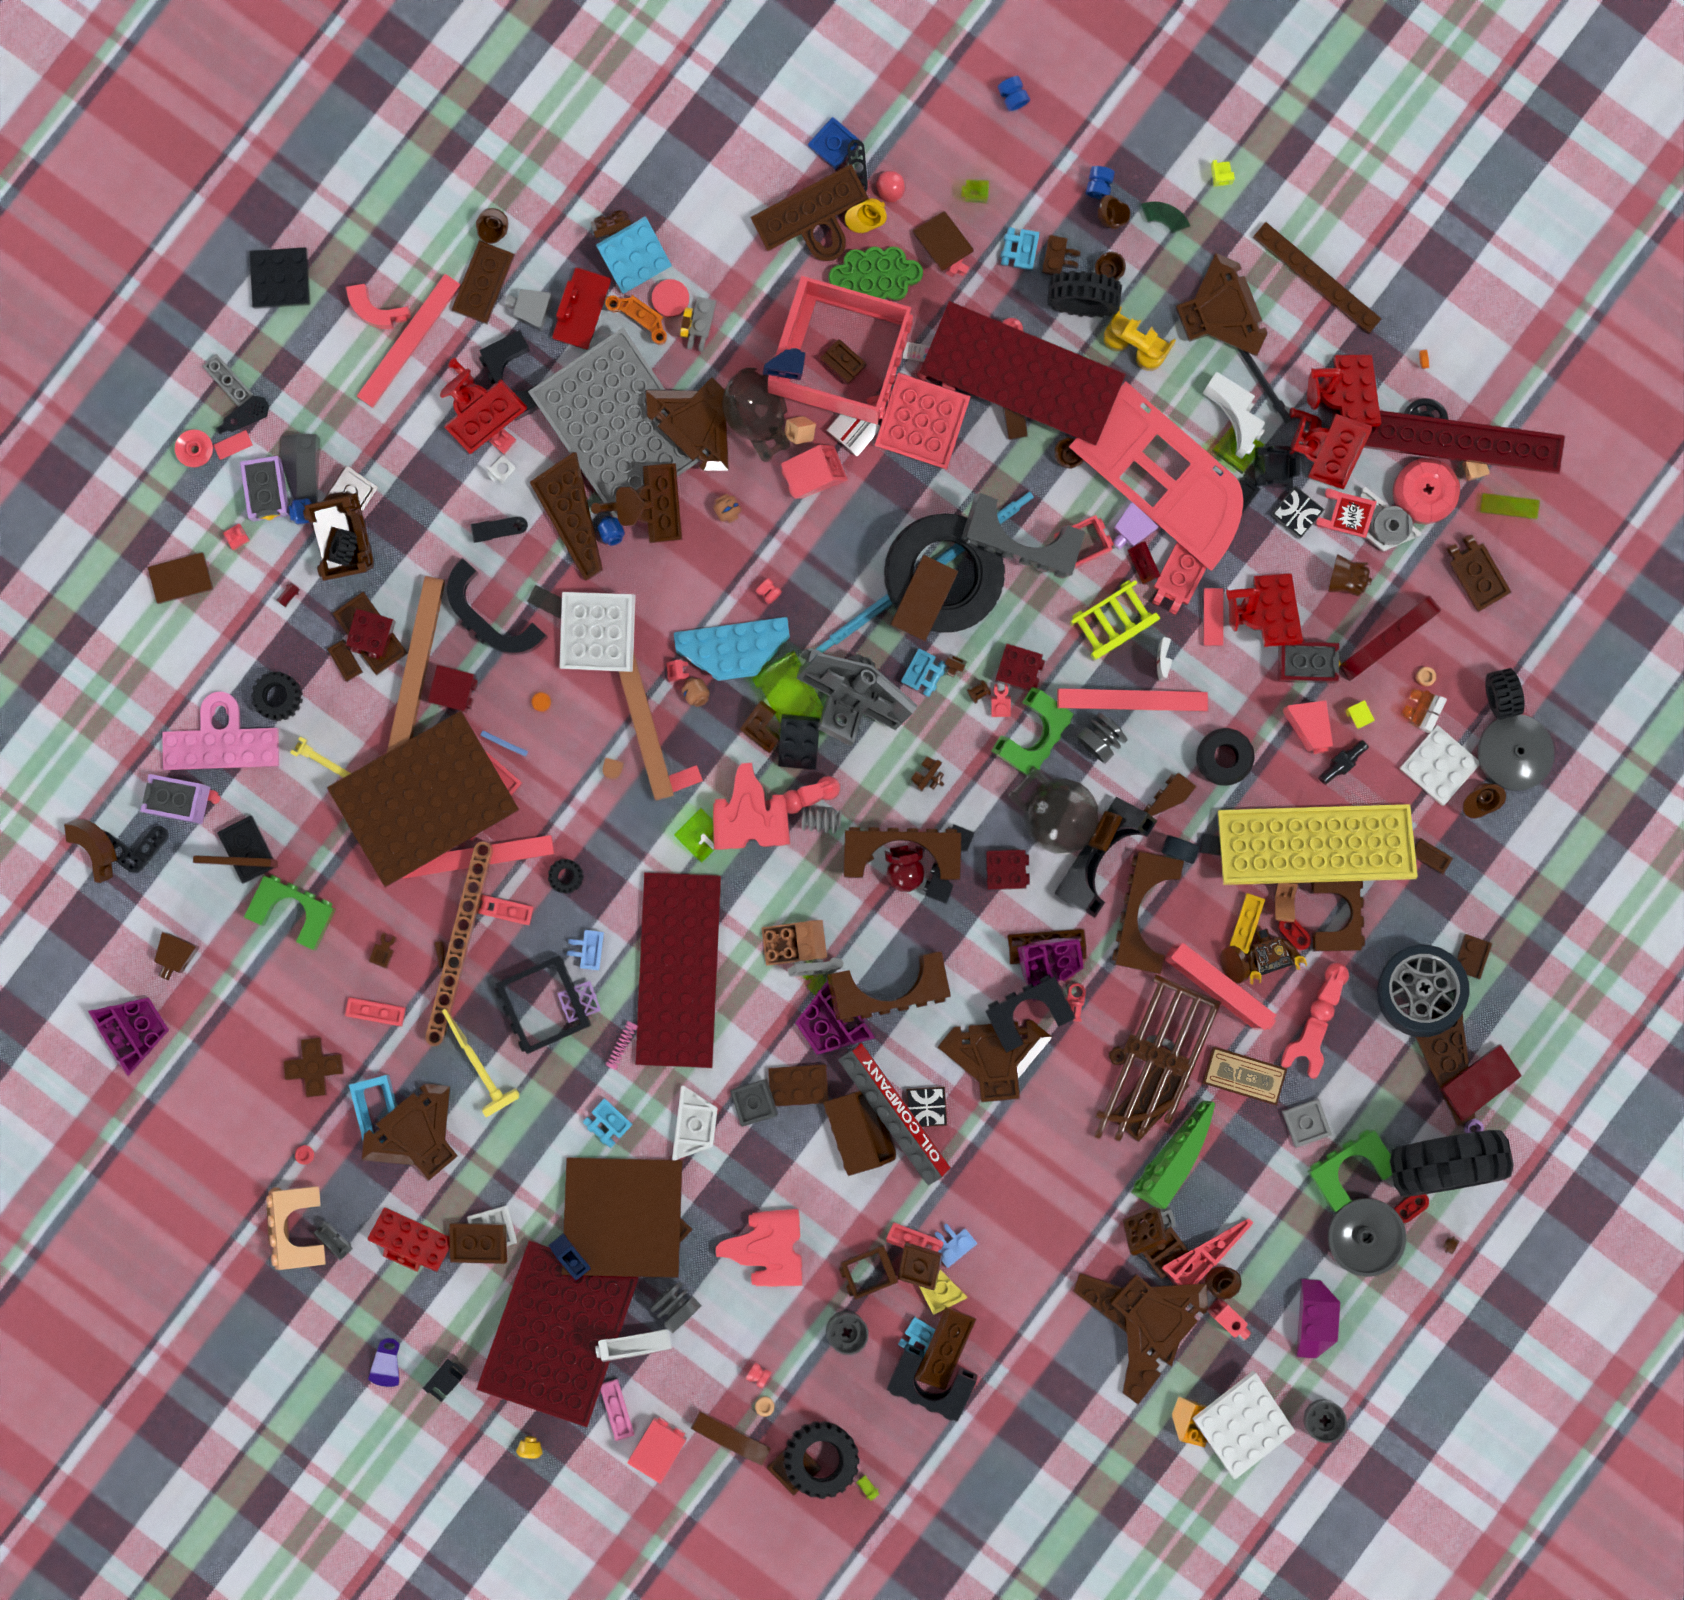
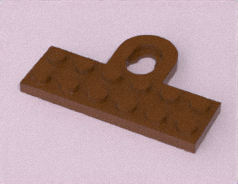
M852 164L750 218L767 251L802 234L810 252L815 258L821 261H833L842 255L846 246L845 235L835 216L869 198ZM825 224L832 231L831 238L833 243L829 248L823 247L813 236V231L818 225Z

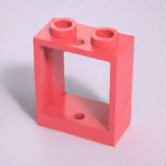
M1096 515L1071 527L1081 530L1093 524L1104 549L1077 561L1074 569L1112 551V539L1109 535L1106 536L1103 530L1105 525L1102 519H1098ZM1060 532L1054 534V540Z

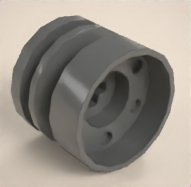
M1098 713L1095 717L1099 723L1095 720L1090 721L1095 730L1092 731L1085 727L1076 737L1093 756L1106 764L1114 755L1110 746L1112 745L1120 749L1121 745L1117 740L1125 744L1128 739L1113 720Z
M680 1281L669 1286L656 1298L653 1306L650 1308L652 1312H655L659 1307L662 1309L657 1315L658 1318L665 1314L669 1316L664 1325L671 1333L680 1328L702 1306L694 1296L685 1301L683 1297L688 1292L687 1289H684L680 1294L677 1292L683 1285Z
M852 1311L835 1313L826 1325L828 1342L835 1351L843 1355H853L860 1352L868 1341L869 1331L866 1323L858 1314ZM843 1328H851V1330L849 1331V1336H846L845 1334L842 1335V1333L844 1332Z
M1327 1399L1316 1400L1309 1404L1305 1410L1303 1417L1304 1426L1308 1433L1317 1441L1332 1443L1340 1439L1345 1433L1347 1427L1346 1415L1342 1408L1333 1401ZM1323 1415H1326L1329 1419L1325 1425L1319 1421V1419L1323 1418Z

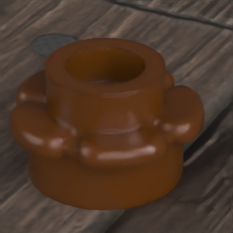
M1116 1046L1109 1052V1059H1111L1112 1064L1122 1065L1125 1063L1128 1054L1123 1052L1124 1048Z
M1455 1236L1452 1239L1447 1238L1443 1246L1446 1249L1445 1253L1449 1252L1453 1255L1460 1242L1455 1239Z

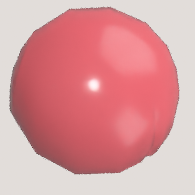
M886 171L877 178L876 188L882 200L896 202L902 198L905 192V184L900 174L895 171Z

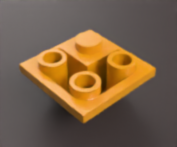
M1178 1396L1172 1412V1418L1179 1440L1205 1448L1208 1441L1192 1418L1207 1406Z

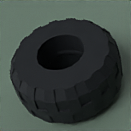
M1221 728L1207 734L1200 742L1196 752V762L1200 773L1208 781L1222 786L1237 784L1246 778L1253 767L1255 759L1254 749L1249 739L1240 731L1231 728ZM1227 746L1234 751L1236 761L1231 768H1223L1216 763L1215 751L1218 747Z

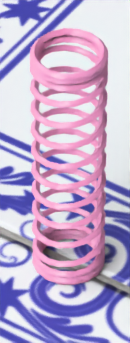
M627 1021L626 1024L629 1026L625 1025L630 1031L623 1029V1032L629 1036L620 1034L627 1040L618 1038L625 1044L616 1042L622 1048L614 1046L621 1053L612 1050L619 1057L610 1055L617 1061L608 1059L611 1063L606 1062L605 1064L614 1070H617L618 1067L615 1063H620L618 1059H622L619 1054L624 1055V1052L621 1050L626 1051V1048L623 1046L628 1047L629 1045L626 1042H631L628 1038H633L629 1033L635 1034L631 1029L637 1030L638 1026L632 1022Z

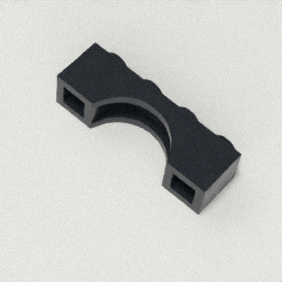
M953 824L952 828L948 827L947 829H957V833H961V851H968L975 832ZM934 862L930 871L933 874L931 881H926L923 891L926 892V897L947 904L954 886L949 880H940L939 867Z

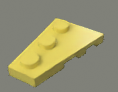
M941 1269L939 1270L937 1285L934 1291L920 1287L933 1315L945 1310V1307L949 1308L968 1298Z

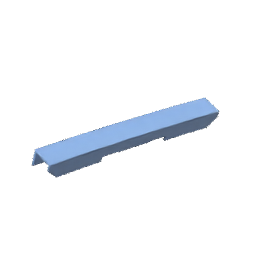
M482 730L481 736L526 757L528 751Z

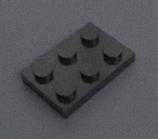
M782 714L778 767L816 770L820 718Z
M253 815L217 832L229 857L274 859ZM234 866L242 884L275 869L274 867Z

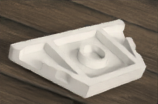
M1364 487L1362 489L1361 498L1377 501L1366 539L1382 552L1387 551L1422 534L1413 526L1408 538L1398 545H1387L1378 541L1373 530L1374 519L1380 511L1390 506L1368 488ZM1391 521L1388 524V528H1391L1390 530L1392 531L1398 527L1397 523L1394 524L1395 521Z
M681 1086L672 1160L711 1148L714 1143L718 1108L685 1086Z

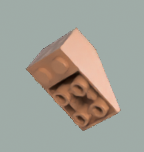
M823 920L762 927L766 966L827 958Z

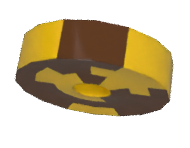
M685 308L680 332L681 338L688 339L690 336L689 332L694 315L693 308Z

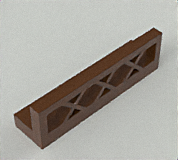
M1084 929L1007 935L1009 963L1020 964L1017 947L1033 943L1034 939L1044 941L1053 938H1071L1072 936H1081L1082 958L1086 959L1087 946ZM1020 940L1023 942L1021 945H1012V941Z

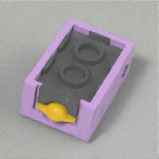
M278 456L240 462L248 518L254 522L260 520L270 521L274 518L289 516L282 459Z
M152 774L148 775L147 781L149 783L146 784L142 801L144 805L141 806L140 812L191 823H203L211 787L189 781Z

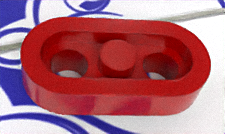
M1296 919L1294 922H1288L1291 925L1289 930L1284 927L1287 921H1279L1278 929L1280 933L1297 950H1305L1310 946V935ZM1299 937H1302L1304 939V942L1302 944H1299L1297 942V939Z
M1426 1194L1408 1196L1394 1210L1399 1214L1403 1223H1408L1428 1208L1429 1198ZM1416 1198H1421V1204L1417 1205L1415 1203ZM1402 1209L1406 1210L1405 1216L1400 1215Z

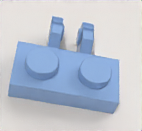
M585 930L583 941L569 939V944L583 945L582 953L570 950L567 951V955L581 957L580 968L600 970L604 932Z
M946 1224L944 1225L945 1230L953 1238L946 1242L938 1231L935 1233V1236L944 1243V1246L938 1252L943 1253L942 1262L949 1268L978 1243L965 1228L956 1235L950 1226Z

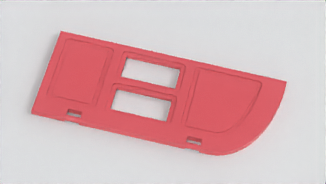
M1125 381L1119 390L1097 445L1076 438L1069 448L1212 571L1226 553L1238 529L1243 510L1241 485L1229 470ZM1142 403L1151 409L1149 413L1140 407ZM1156 435H1159L1191 463L1176 481L1142 452ZM1133 461L1137 462L1168 489L1154 507L1148 504L1119 478ZM1214 466L1223 472L1221 476L1212 469Z

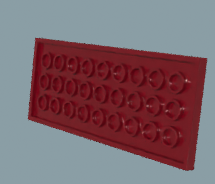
M951 301L947 304L920 370L922 374L1093 445L1098 443L1126 376L1123 372Z
M644 872L635 1065L713 1068L721 876Z

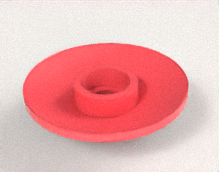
M200 430L185 431L178 437L175 443L176 457L182 464L188 467L196 468L203 466L210 460L213 453V444L210 437ZM194 447H198L197 453L192 452Z

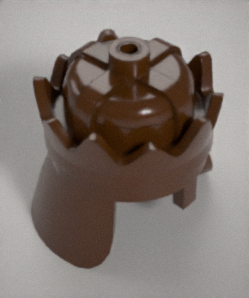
M1337 554L1328 592H1348L1354 596H1360L1361 593L1365 592L1366 586H1371L1372 578H1369L1370 569L1365 567L1368 563L1351 562Z

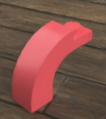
M365 284L346 287L348 299L354 311L365 323L373 327L394 329L393 321L403 323L411 318L408 307L381 310L374 307L370 302L368 288Z

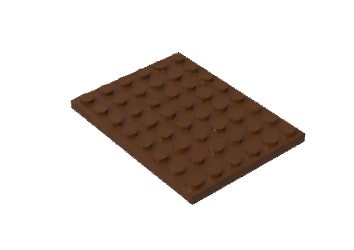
M462 711L327 787L385 888L519 811Z

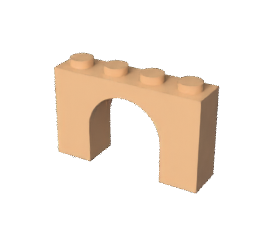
M312 1186L269 1191L266 1202L271 1213L268 1216L269 1227H272V1235H270V1245L274 1248V1254L271 1255L272 1266H275L276 1270L325 1265L324 1245L317 1244L297 1247L292 1245L284 1234V1223L291 1212L300 1208L320 1206L319 1187Z

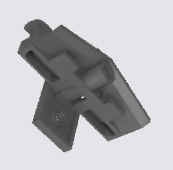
M813 648L805 649L800 655L806 661L799 668L796 679L827 694L818 730L849 746H852L855 742L862 714L896 730L917 709L918 705L875 668V663L868 657L858 654L850 656L848 659L823 654ZM837 718H840L843 721V724H840Z

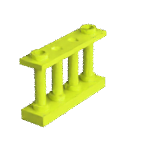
M1130 580L1120 585L1121 589L1086 612L1082 613V611H1079L1072 616L1071 626L1078 623L1094 647L1092 648L1094 652L1090 655L1094 661L1160 620L1157 612L1153 615L1147 612L1133 590V587L1137 585L1136 580L1132 583ZM1125 592L1142 616V621L1137 625L1131 622L1116 599ZM1109 602L1125 625L1124 629L1126 632L1121 635L1114 631L1100 609ZM1093 612L1110 637L1108 638L1110 642L1105 645L1099 643L1084 619Z

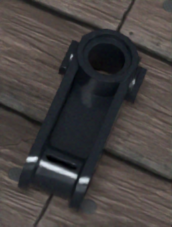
M512 517L470 524L473 541L478 543L524 533L528 528V522L523 517ZM518 519H520V522H524V526L521 527L520 531L518 528H514V524L517 523Z

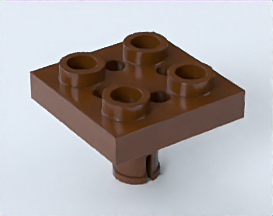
M622 210L614 211L608 217H596L594 221L590 222L595 238L605 235L610 237L631 225L627 211Z
M1152 1207L1123 1220L1129 1252L1133 1256L1168 1242L1160 1208Z

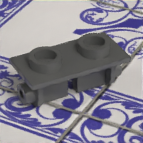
M324 1221L313 1234L341 1261L353 1250L350 1246L351 1243H348L330 1225V1222Z

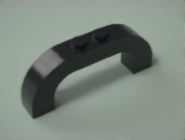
M463 558L455 565L447 583L448 600L453 611L462 620L460 624L468 631L472 629L477 633L474 637L482 644L486 642L493 649L508 655L526 654L544 643L548 638L547 635L533 622L523 633L514 637H507L498 633L469 606L466 600L467 587L479 573Z

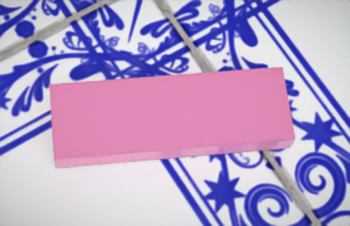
M618 1378L604 1382L601 1387V1394L615 1441L634 1436Z

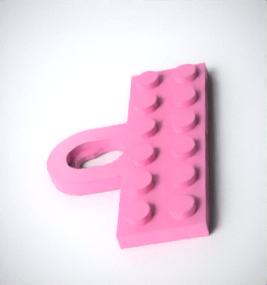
M214 692L203 700L200 708L201 730L162 732L163 770L279 767V728L240 729L239 704L233 696L225 692ZM218 706H224L229 716V724L221 730L214 728L212 725V717Z

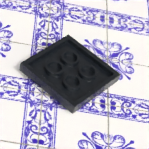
M306 247L249 251L252 307L254 309L311 305L308 251Z

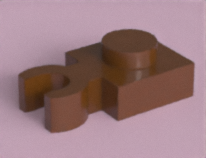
M383 933L381 935L382 944H375L368 962L387 969L394 950L389 948L396 942V937L393 936L392 940L387 942L385 940L387 933Z

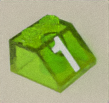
M700 808L674 836L702 863L714 851L713 819Z

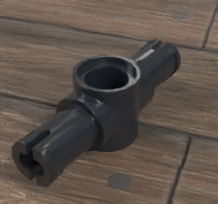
M1361 740L1350 750L1341 751L1331 760L1330 767L1318 777L1324 785H1327L1338 775H1345L1356 765L1357 758L1369 749V746L1365 741Z

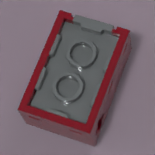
M1303 642L1298 645L1278 646V682L1337 683L1339 681V675L1337 674L1340 667L1339 652H1337L1339 650V643Z

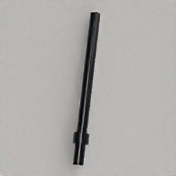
M1237 348L1273 403L1272 407L1276 413L1279 412L1286 424L1291 422L1292 418L1286 411L1284 402L1279 400L1251 355Z

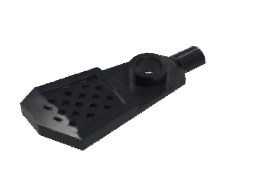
M253 395L225 417L223 424L217 427L216 430L219 434L227 430L234 432L266 418L269 410L268 402L264 397ZM232 418L238 420L236 425L231 424L230 420Z

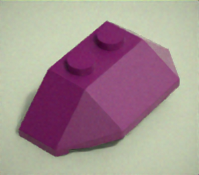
M1301 1279L1296 1357L1316 1359L1338 1342L1341 1302L1321 1280Z

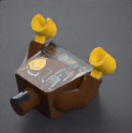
M1268 929L1256 932L1260 943L1252 945L1246 961L1250 966V984L1253 985L1254 978L1258 979L1259 983H1261L1262 975L1294 965V962L1297 970H1300L1299 963H1304L1307 966L1306 959L1287 940L1280 937L1271 939Z

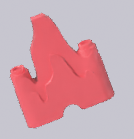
M742 763L738 767L730 803L726 799H715V803H713L714 850L745 848L750 840H756L762 847L790 845L786 798H784V795H772L770 810L767 811L765 792L755 776L753 763Z
M799 1209L752 1213V1215H749V1227L753 1226V1231L723 1240L716 1246V1257L730 1258L740 1265L764 1266L767 1268L766 1270L751 1273L752 1285L768 1287L803 1286L801 1255L793 1250V1244L800 1238Z

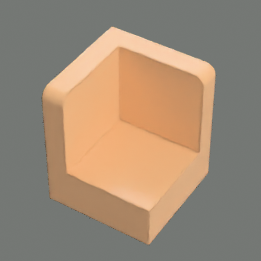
M805 416L787 419L784 437L794 444L813 441L816 423Z
M1465 461L1462 463L1467 481L1486 476L1490 473L1487 464Z

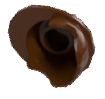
M1106 195L1101 199L1100 207L1097 210L1098 219L1101 224L1114 230L1125 225L1131 216L1129 206L1111 195Z
M487 208L478 216L476 228L477 234L482 241L489 244L497 243L507 234L509 222L507 216L501 210Z
M1215 1267L1207 1273L1205 1278L1208 1290L1218 1299H1231L1239 1293L1242 1286L1239 1273L1228 1267Z

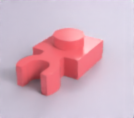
M997 684L994 685L996 696H991V717H1011V697L1006 696L1009 691L1007 684H1005L1003 691L998 690Z

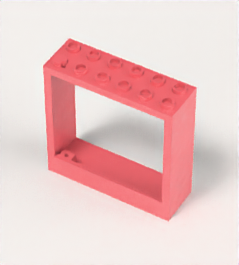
M801 275L775 357L786 349L797 348L801 350L816 301L901 325L900 332L875 407L790 382L791 379L771 375L768 377V393L878 425L879 418L883 419L886 402L889 401L891 387L896 379L897 367L900 366L902 352L905 350L908 340L907 336L912 328L914 315L911 314V307Z

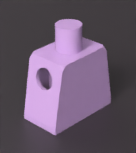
M1132 502L1113 529L1118 534L1112 541L1113 545L1119 550L1126 543L1134 547L1154 533L1158 526Z

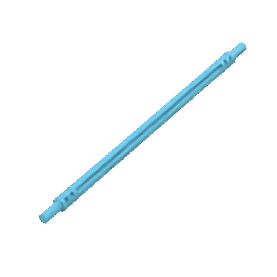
M1030 491L997 513L1000 525L1034 498ZM956 543L934 560L946 565L964 552L965 549ZM888 594L830 635V638L817 647L816 650L823 653L834 644H839L893 603L890 601Z

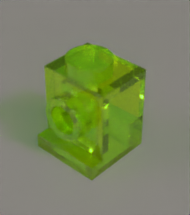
M966 179V186L962 185L961 197H965V202L987 204L989 180ZM977 191L978 195H972L971 192Z

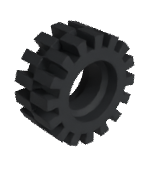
M338 529L335 532V536L332 538L333 541L330 544L331 547L329 548L330 562L344 566L349 564L356 549V533L344 529Z
M570 859L556 861L551 865L550 871H548V881L551 887L559 893H573L583 883L584 875L580 865ZM563 869H569L573 873V879L568 884H563L559 881L558 875Z

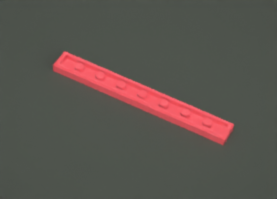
M444 274L358 393L357 397L372 408L376 405L457 293L461 284L447 274Z
M1057 689V708L1208 711V692Z
M552 835L493 844L490 865L553 855L555 853ZM479 847V853L485 856L488 853V847ZM474 848L446 852L402 879L469 868ZM478 863L474 867H480L482 864Z

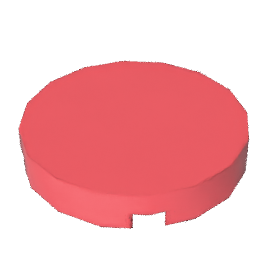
M667 279L655 286L652 292V303L660 315L669 318L677 317L684 313L685 308L688 307L689 293L682 282L675 279Z

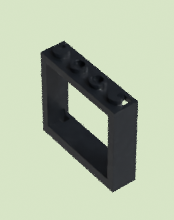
M561 955L496 983L497 988H495L497 997L503 999L505 1004L502 1006L504 1013L507 1017L510 1016L513 1022L510 1024L514 1034H518L520 1041H518L519 1047L526 1054H530L592 1026L588 1016L585 1014L584 1006L580 1003V997L574 988L575 986ZM555 964L581 1024L530 1046L504 986Z

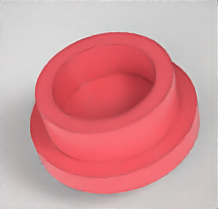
M302 1145L296 1149L295 1159L302 1165L309 1164L314 1159V1151L310 1146Z

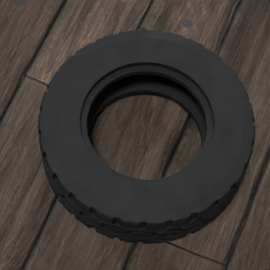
M935 514L912 522L893 540L885 559V587L890 601L897 610L913 577L916 559L924 548L934 542L946 540L957 543L970 555L975 569L974 582L970 591L960 601L942 606L930 631L939 633L957 632L978 624L979 621H982L993 610L1001 596L1002 587H1004L1005 564H1003L1002 554L996 551L995 553L987 552L984 550V547L979 545L974 547L966 544L967 541L961 538L967 517L962 515Z

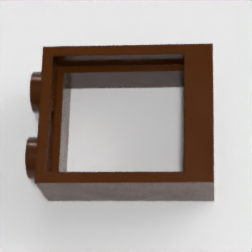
M884 1245L841 1261V1267H839L842 1278L846 1277L849 1285H846L849 1296H854L855 1300L898 1283ZM879 1253L889 1279L857 1291L847 1265Z

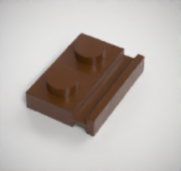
M840 339L820 357V360L847 385L867 366V363Z
M1464 934L1456 959L1463 966L1467 976L1481 979L1492 943Z

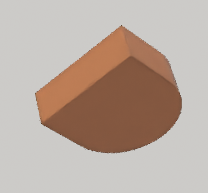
M605 758L602 769L603 774L609 779L618 778L622 773L624 763Z

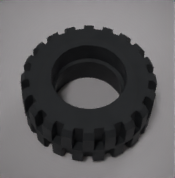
M814 1421L811 1424L801 1426V1429L796 1430L792 1438L788 1439L786 1443L787 1448L783 1453V1464L787 1477L800 1492L812 1498H832L837 1493L846 1491V1487L848 1485L851 1486L854 1482L853 1478L857 1475V1466L860 1464L859 1451L853 1438L838 1425L827 1421ZM819 1441L831 1443L839 1454L838 1467L826 1478L811 1476L803 1464V1457L807 1448Z

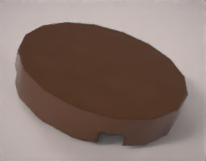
M1229 946L1221 952L1222 969L1228 978L1236 984H1240L1249 978L1250 966L1248 962H1245L1244 958L1246 956L1240 948Z

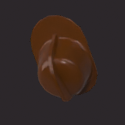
M1480 784L1465 798L1463 812L1469 818L1476 819L1500 809L1506 801L1504 788L1496 784Z

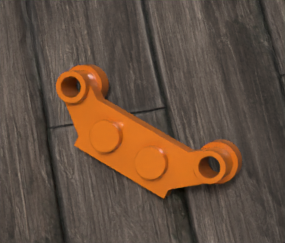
M611 295L606 299L605 305L610 312H623L651 332L652 340L655 344H665L667 334L663 330L661 322L663 316L633 295L630 298L621 299ZM662 336L663 339L657 340V337Z

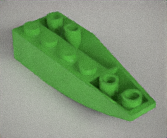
M1202 1101L1198 1104L1191 1116L1153 1161L1145 1167L1144 1174L1134 1184V1188L1131 1191L1133 1195L1156 1208L1166 1209L1187 1178L1200 1153L1211 1123L1215 1107L1213 1101Z

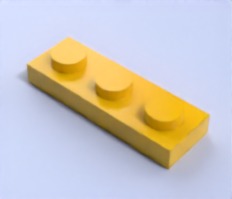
M1246 893L1229 946H1236L1245 954H1248L1265 899Z

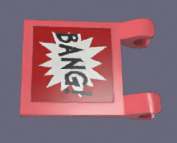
M1327 488L1325 497L1337 500L1331 521L1319 517L1316 521L1317 526L1366 538L1377 501Z

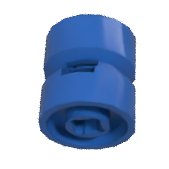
M1019 76L1008 78L997 86L1001 96L1006 98L1004 103L1009 112L1022 108L1031 100L1027 91L1022 90L1024 85Z
M1092 166L1089 175L1091 181L1087 184L1085 194L1096 199H1102L1104 196L1110 195L1112 187L1109 184L1113 183L1115 171L1103 166Z

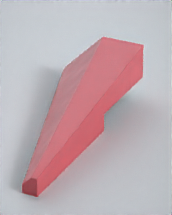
M1249 1218L1164 1265L1162 1267L1163 1271L1175 1285L1198 1284L1250 1228L1253 1222Z

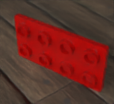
M575 268L571 281L568 280L556 314L558 321L552 336L554 340L585 350L589 349L611 284V278L581 268Z
M383 1208L367 1239L384 1248L383 1257L416 1272L419 1271L421 1265L437 1272L450 1249L449 1236L388 1208Z

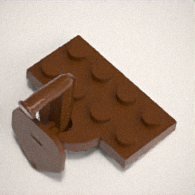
M676 463L643 466L644 486L639 487L636 491L633 487H620L616 492V502L593 503L591 505V511L594 514L617 511L618 521L623 526L636 525L638 520L642 523H647L649 543L682 540Z

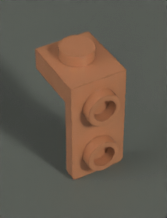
M1277 883L1275 890L1276 920L1295 921L1294 898L1298 883Z

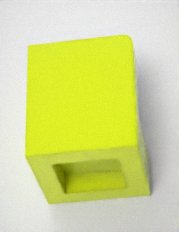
M1217 159L1213 160L1211 170L1214 187L1232 185L1235 177L1234 172H1231L1230 162L1217 163Z
M1365 700L1345 710L1347 716H1351L1357 729L1375 721Z

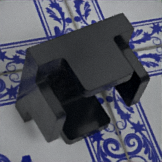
M1273 445L1268 448H1255V486L1293 488V478L1300 475V457H1293V454H1289L1290 446Z
M452 1354L422 1389L427 1393H431L442 1402L469 1370Z

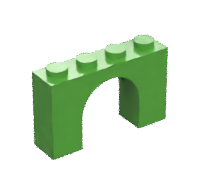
M1034 687L1031 688L1022 703L1041 718L1043 731L1040 739L1033 746L1022 748L1010 738L1001 735L991 750L995 755L1030 778H1033L1039 772L1041 764L1049 757L1050 750L1060 740L1061 733L1070 724L1071 718L1074 715L1068 709L1057 708V701L1042 690Z
M272 874L270 877L263 876L244 918L265 926L274 906L279 901L285 898H294L303 905L306 912V920L296 942L316 951L336 911L332 907L333 903L322 899V901L314 899L316 895L306 890L302 893L297 890L298 886L289 882L285 885L280 882L281 878Z
M1366 1129L1358 1134V1139L1347 1141L1342 1145L1343 1149L1338 1152L1336 1150L1326 1155V1160L1323 1162L1319 1160L1310 1166L1311 1169L1307 1171L1334 1212L1352 1202L1338 1178L1339 1167L1346 1158L1353 1155L1364 1156L1369 1160L1382 1180L1392 1176L1389 1162L1391 1154L1375 1130L1369 1131Z

